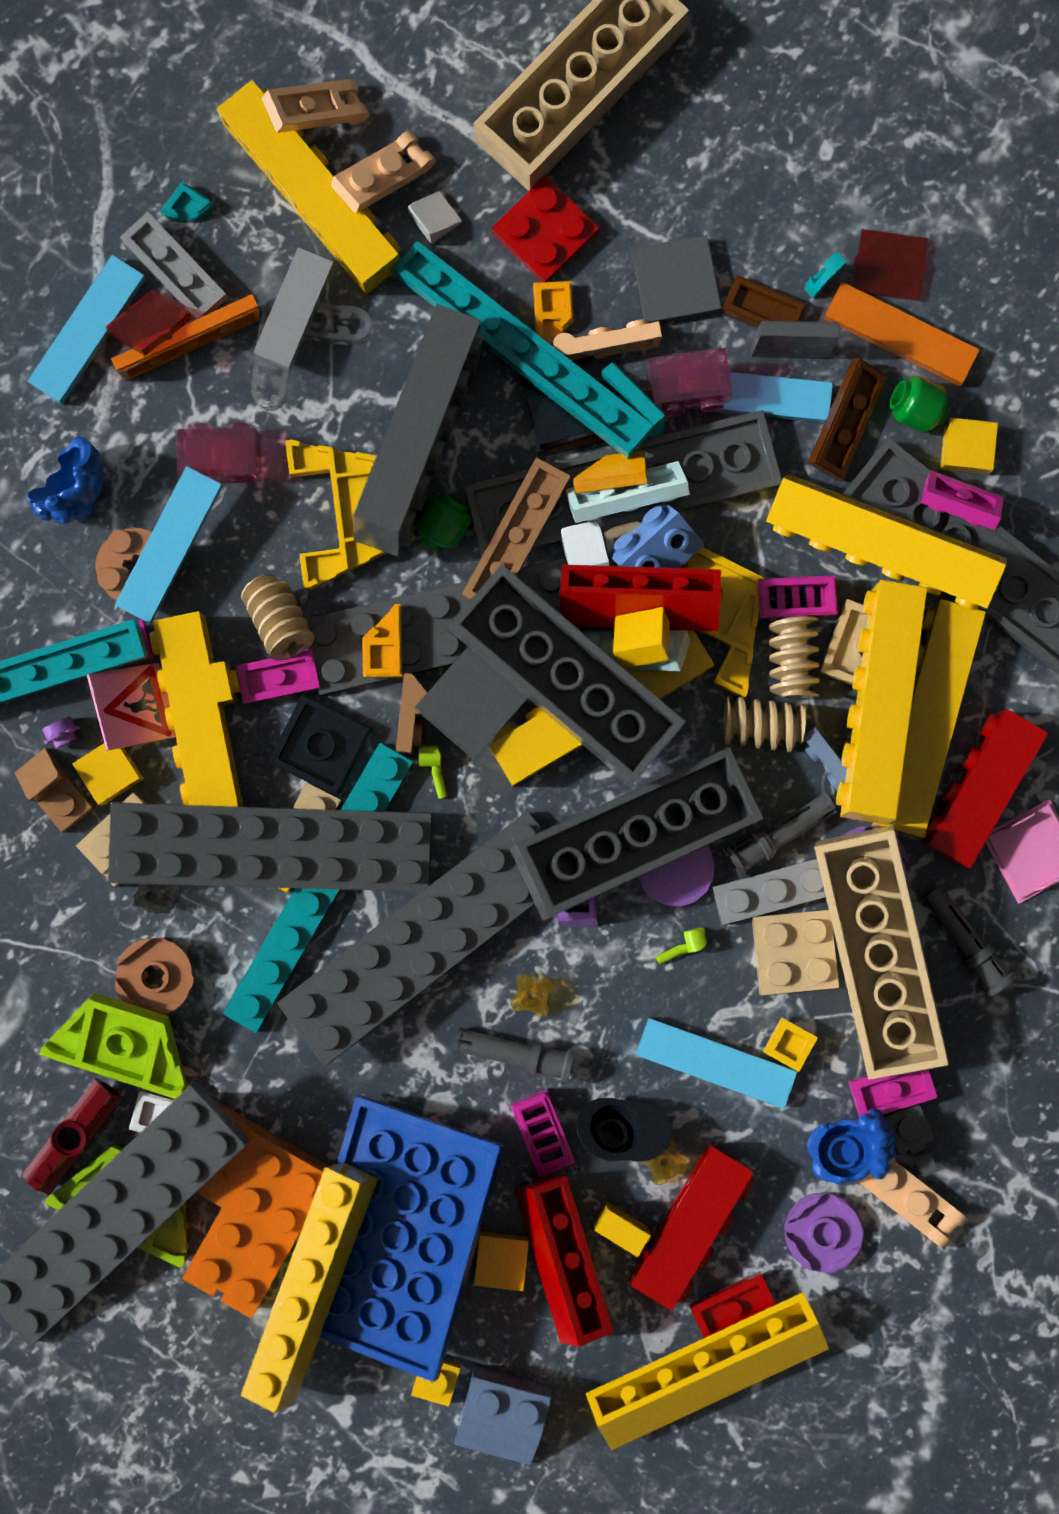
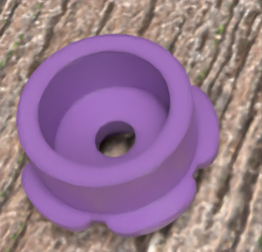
M71 716L63 718L42 729L47 739L43 742L46 745L53 742L56 749L77 739L74 732L78 731L80 727L79 725L75 726Z

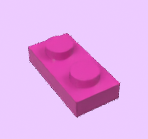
M930 470L924 483L921 503L928 505L936 512H947L963 518L974 526H985L995 530L1001 519L1004 497Z
M313 650L303 651L287 660L278 661L269 658L236 666L243 704L245 705L320 688Z
M929 1069L868 1080L866 1075L848 1081L858 1116L867 1114L873 1108L879 1109L883 1114L937 1098Z

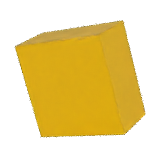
M949 418L944 424L940 470L980 475L991 473L994 467L998 423Z
M663 607L615 616L613 654L622 668L669 660L670 622Z
M105 743L72 763L98 805L107 804L144 780L125 748L107 751Z
M605 1201L593 1221L596 1232L636 1257L640 1255L651 1236L646 1225Z
M480 1231L474 1286L523 1291L529 1245L528 1236Z

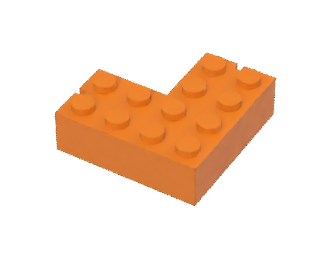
M214 1100L251 1141L195 1192L222 1208L182 1279L211 1296H214L219 1290L224 1293L220 1300L221 1302L252 1319L300 1235L324 1169L329 1167V1165Z

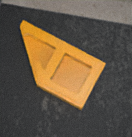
M572 281L533 283L536 334L550 345H553V341L558 334L564 333L573 323Z
M645 450L635 451L629 459L621 453L605 455L573 479L575 493L646 484L647 466Z
M395 604L375 627L373 626L362 638L364 678L403 677L401 604Z

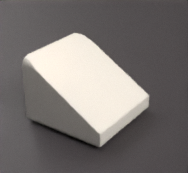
M440 191L417 200L408 206L410 217L431 245L462 223V220Z
M598 521L577 524L561 529L563 550L568 565L609 566Z

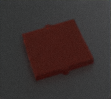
M862 229L860 232L858 255L853 259V264L856 265L853 287L868 295L919 301L923 275L928 270V267L924 265L928 238Z
M152 289L135 304L127 306L125 308L126 311L105 326V329L121 342L146 356L165 340H170L176 331L193 319V316L188 310Z

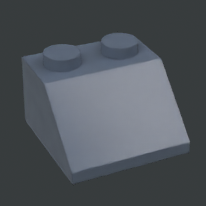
M474 1365L454 1445L531 1465L545 1424L551 1400V1386Z

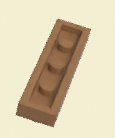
M536 457L466 585L462 597L471 600L501 564L516 577L518 576L564 492L571 475Z

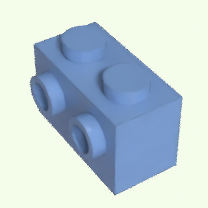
M663 502L660 506L650 509L644 515L641 524L631 533H626L619 537L614 544V549L609 554L607 553V555L617 566L680 568L705 544L680 513L666 502Z

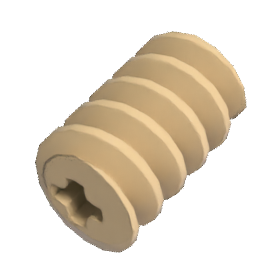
M261 575L245 586L241 594L242 601L247 607L246 609L252 618L255 628L258 630L262 642H264L267 653L270 654L273 660H287L302 653L313 644L314 634L308 629V622L302 617V610L296 605V598L291 594V588L288 583L278 581L273 575Z
M811 616L786 617L769 624V631L779 634V636L769 640V646L780 650L769 656L770 662L780 665V667L771 670L769 673L771 678L781 681L770 687L771 693L782 698H815L820 696V694L808 690L809 686L820 682L819 678L808 675V671L819 667L818 662L808 660V655L818 652L819 647L807 644V640L819 636L817 631L807 629V624L818 621V618Z
M727 696L722 727L725 745H730L734 735H738L741 747H745L749 737H753L756 749L761 748L765 739H769L772 751H776L781 740L785 741L786 750L790 753L796 742L802 744L806 727V706L804 704H800L793 714L791 704L783 703L778 713L774 701H768L762 711L759 699H753L748 709H746L743 697H738L733 707H731Z

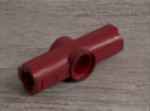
M99 1078L94 1079L65 1119L53 1129L49 1140L23 1172L22 1176L31 1187L48 1196L51 1195L83 1151L92 1145L96 1134L124 1099L118 1090ZM67 1127H73L80 1132L81 1142L79 1146H73L67 1142L65 1137Z

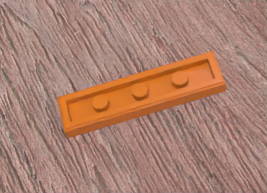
M841 282L823 318L828 322H838L840 328L959 387L963 384L980 350L844 282Z
M253 294L117 355L111 358L116 371L124 381H128L261 320L263 316Z

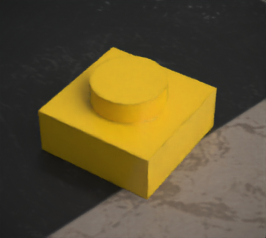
M225 661L209 664L217 703L223 706L238 703L236 693L241 692L236 669L231 670V666Z
M781 1017L763 1052L799 1072L818 1037Z
M444 1359L439 1379L434 1382L416 1376L411 1396L449 1407L461 1364Z

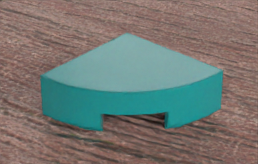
M182 181L160 213L170 221L190 223L207 216L215 206L213 202Z
M839 252L834 253L822 264L824 268L807 281L804 290L812 298L816 297L842 273L847 261Z

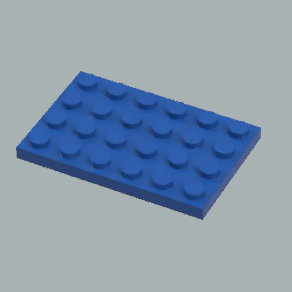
M364 1095L355 1097L337 1164L346 1163L378 1178L320 1338L428 1381L434 1382L439 1379L505 1147L504 1144Z

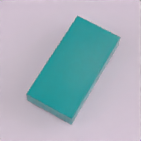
M615 363L609 364L602 370L603 386L654 425L650 436L655 440L664 432L665 413Z

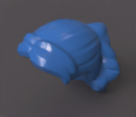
M82 436L74 438L68 447L59 453L60 469L47 477L44 486L34 488L28 492L27 499L30 502L31 511L36 516H40L42 520L49 521L53 519L55 523L66 524L73 520H86L90 517L93 511V502L99 497L103 487L104 472L101 463L103 459L102 454L88 439Z
M873 1108L867 1114L860 1115L858 1120L843 1119L818 1126L811 1133L807 1142L808 1152L813 1158L812 1171L814 1175L821 1180L838 1185L859 1181L870 1175H873L876 1179L885 1178L890 1171V1163L897 1157V1152L894 1148L896 1146V1136L890 1132V1123L884 1118L883 1113L879 1109Z

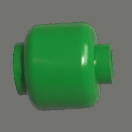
M913 376L907 381L902 380L899 382L890 399V408L893 410L895 421L923 433L931 431L936 425L941 426L944 424L951 409L950 404H948L946 389L921 376Z
M442 492L440 497L430 496L423 512H420L415 521L416 530L422 535L420 543L438 553L441 552L442 548L456 549L472 522L471 516L467 512L469 506L445 492Z

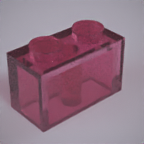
M726 347L648 358L646 373L650 399L665 413V417L679 416L685 413V409L698 407L701 408L702 412L716 411L722 409L724 404L729 403L732 396V387Z
M243 422L228 423L227 428H212V425L207 423H191L188 425V429H177V475L180 478L186 466L218 483L261 482V437L256 428H250V424Z

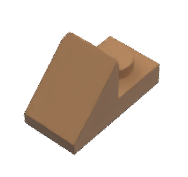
M404 673L396 752L414 755V747L422 746L424 724L417 723L418 717L423 716L414 708L427 694V691L410 673Z
M44 748L15 772L28 800L37 802L61 832L69 830L95 808L47 748Z

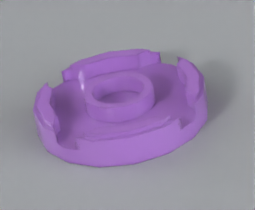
M705 846L638 877L640 887L650 899L665 906L681 907L696 902L708 891L714 878L715 863L709 847Z
M829 1192L812 1193L798 1200L789 1211L784 1225L785 1242L790 1253L805 1269L814 1272L836 1273L848 1267L860 1254L864 1234L863 1223L857 1210L843 1197Z

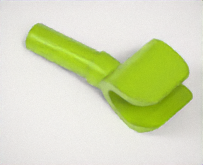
M422 745L419 748V767H432V777L438 799L447 797V792L441 773V750L435 745Z
M701 927L683 931L686 944L678 945L657 955L656 959L659 965L679 955L702 950L707 944L705 929Z

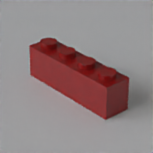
M562 564L560 614L575 627L615 628V616L663 607L670 622V630L719 631L721 569Z
M1008 709L998 712L997 715L990 714L980 730V734L984 735L977 749L972 747L965 755L961 763V767L965 770L958 782L953 780L943 793L941 800L945 802V805L938 816L933 814L930 817L925 834L926 837L921 844L961 869H970L1048 735V732Z
M708 1143L629 1277L632 1287L673 1311L677 1302L683 1304L687 1300L694 1286V1283L690 1281L698 1267L703 1270L707 1266L714 1253V1248L710 1246L717 1234L724 1235L734 1219V1214L731 1213L738 1199L744 1201L753 1188L755 1180L751 1177L754 1172L750 1166L714 1144Z
M547 1176L514 1188L560 1343L580 1347L614 1333L567 1176Z

